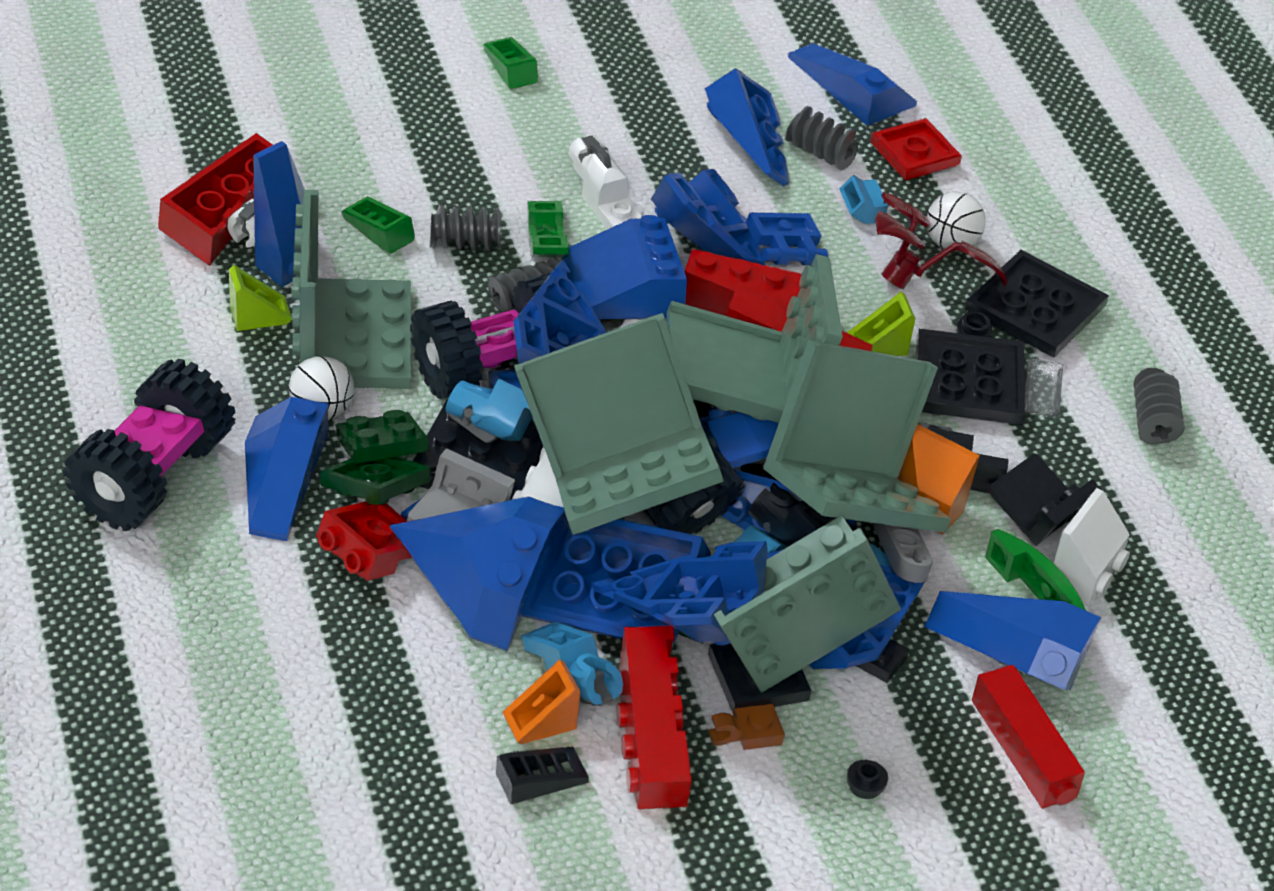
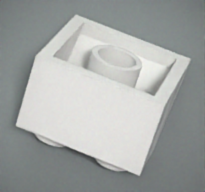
M1098 488L1095 489L1062 532L1054 560V565L1066 576L1077 591L1082 602L1087 605L1091 603L1097 593L1103 595L1107 591L1113 579L1112 573L1114 570L1121 572L1130 555V552L1125 550L1130 534L1104 491Z

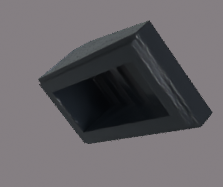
M574 747L516 751L497 755L496 775L510 804L589 783V776ZM568 761L573 771L565 772L561 763ZM553 766L556 773H550L547 767ZM539 770L540 775H535L533 771Z

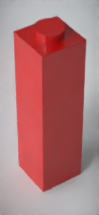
M1010 665L978 674L971 701L1041 809L1056 804L1065 805L1077 798L1085 771L1015 666Z

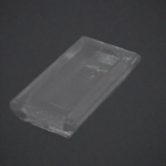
M1028 358L1025 383L1026 413L1048 417L1059 415L1063 364Z

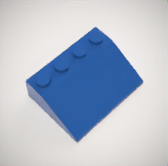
M645 215L641 218L629 219L570 246L568 257L561 258V261L564 260L571 271L567 274L568 279L574 284L577 291L582 290L598 319H646L663 313L664 317L667 318L666 312L671 301L685 304L687 278L665 218Z
M565 513L552 546L546 545L522 606V617L548 623L556 621L578 630L622 640L624 627L670 626L653 616L594 591L592 583L607 579L608 582H615L620 578L630 576V572L689 554L693 558H705L710 556L711 552L701 536L617 519L573 535ZM674 627V642H672V647L680 633V631Z

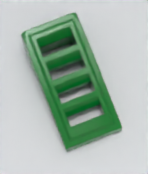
M513 37L483 44L485 53L504 83L510 89L538 82L537 60Z
M368 196L342 211L343 218L376 245L389 253L399 250L415 239L412 218Z

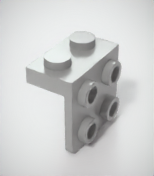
M446 448L440 455L432 487L409 512L407 522L510 500L515 479Z

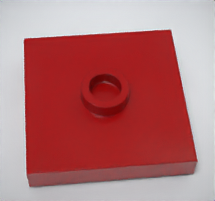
M927 118L877 131L871 135V144L904 180L960 165L962 155Z

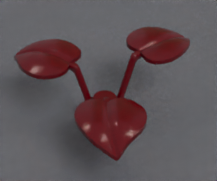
M886 192L881 194L884 204L890 205L898 212L907 216L910 222L909 229H907L895 218L882 211H878L875 216L878 235H890L903 240L899 251H896L881 273L890 283L900 289H904L914 274L921 277L925 270L953 251H960L993 269L1000 277L1004 287L1006 286L1008 281L996 260L985 251L963 240L961 243L954 242L919 266L918 262L921 258L907 248L909 244L922 250L925 248L924 242L914 234L918 223L929 228L931 225L930 221L921 211L900 198Z

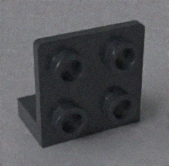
M1034 453L987 488V492L1030 541L1037 546L1074 518L1096 488L1102 489L1093 479L1081 488L1076 483L1067 488L1039 455Z

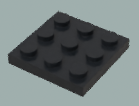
M1020 249L1001 267L1008 281L1006 286L1004 287L1000 277L995 273L967 299L965 310L967 312L977 311L987 315L990 319V324L1054 358L1107 305L1109 295Z
M919 328L916 340V360L931 362L938 367L922 412L1023 425L1025 418V359L1023 341Z
M447 399L427 434L429 451L417 453L412 461L430 467V481L419 487L426 489L432 487L440 455L447 448L515 479L510 500H512L517 490L522 491L525 487V479L532 465L537 467L543 444L536 425L529 423L520 441H508L498 438L492 443L487 444L449 417V413L445 409Z

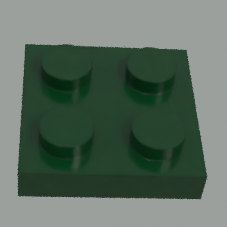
M390 410L383 413V416L373 418L354 416L348 418L344 423L336 424L337 439L354 464L429 451L428 437L409 412Z
M398 457L354 464L352 459H348L321 471V486L337 490V493L343 496L353 495L366 499V502L372 505L386 504L389 502V499L400 494L411 493L414 491V488L430 481L429 466Z

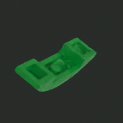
M527 201L531 258H567L569 246L567 235H564L562 201Z
M1000 529L991 531L985 558L1006 582L1020 578L1038 599L1065 601L1085 610L1083 602L1073 585L1047 557L1031 545Z

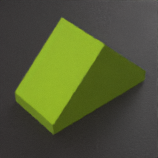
M235 265L229 269L230 310L237 331L284 325L292 320L284 295Z
M901 291L847 333L872 344V352L906 356L909 352L916 318L906 295Z

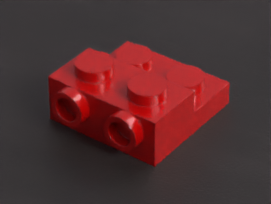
M365 501L324 512L316 534L319 545L323 550L331 551L334 555L340 557L344 561V566L348 572L356 573L366 581L395 574L399 561L412 558L406 547L397 539L389 526L407 522V520L387 503L372 505Z

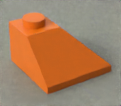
M917 424L898 479L901 482L918 488L917 494L921 497L937 502L939 504L938 509L951 518L948 526L949 529L964 512L980 455Z

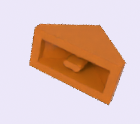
M559 659L502 712L517 742L526 744L575 730L577 728L580 690L566 663Z

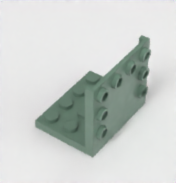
M304 190L303 205L296 204V226L302 228H295L296 252H294L293 275H296V277H293L292 300H300V305H293L292 328H300V333H293L292 355H300V364L314 356L332 357L340 361L351 373L354 388L411 389V281L318 278L319 190Z
M816 254L811 266H805L800 278L801 289L798 296H793L789 301L786 313L787 321L782 332L671 301L666 312L667 326L693 401L698 400L712 404L725 411L734 410L745 413L757 420H770L779 423L808 340L839 345L843 338L829 257Z
M663 313L514 366L556 478L566 517L573 535L724 481L702 428Z
M808 340L763 469L822 516L838 518L842 515L844 519L946 533L951 518L938 509L939 504L931 499L921 497L917 494L918 488L901 482L898 479L938 367L927 361Z
M841 515L767 559L763 594L724 616L721 610L715 613L714 616L762 693L899 612L901 608L865 535L860 528L852 531Z

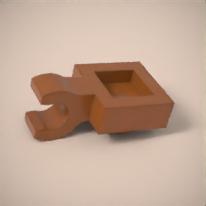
M773 704L735 708L733 716L729 713L712 715L711 719L715 728L709 729L708 733L713 745L720 746L740 741L743 750L783 745L785 733Z

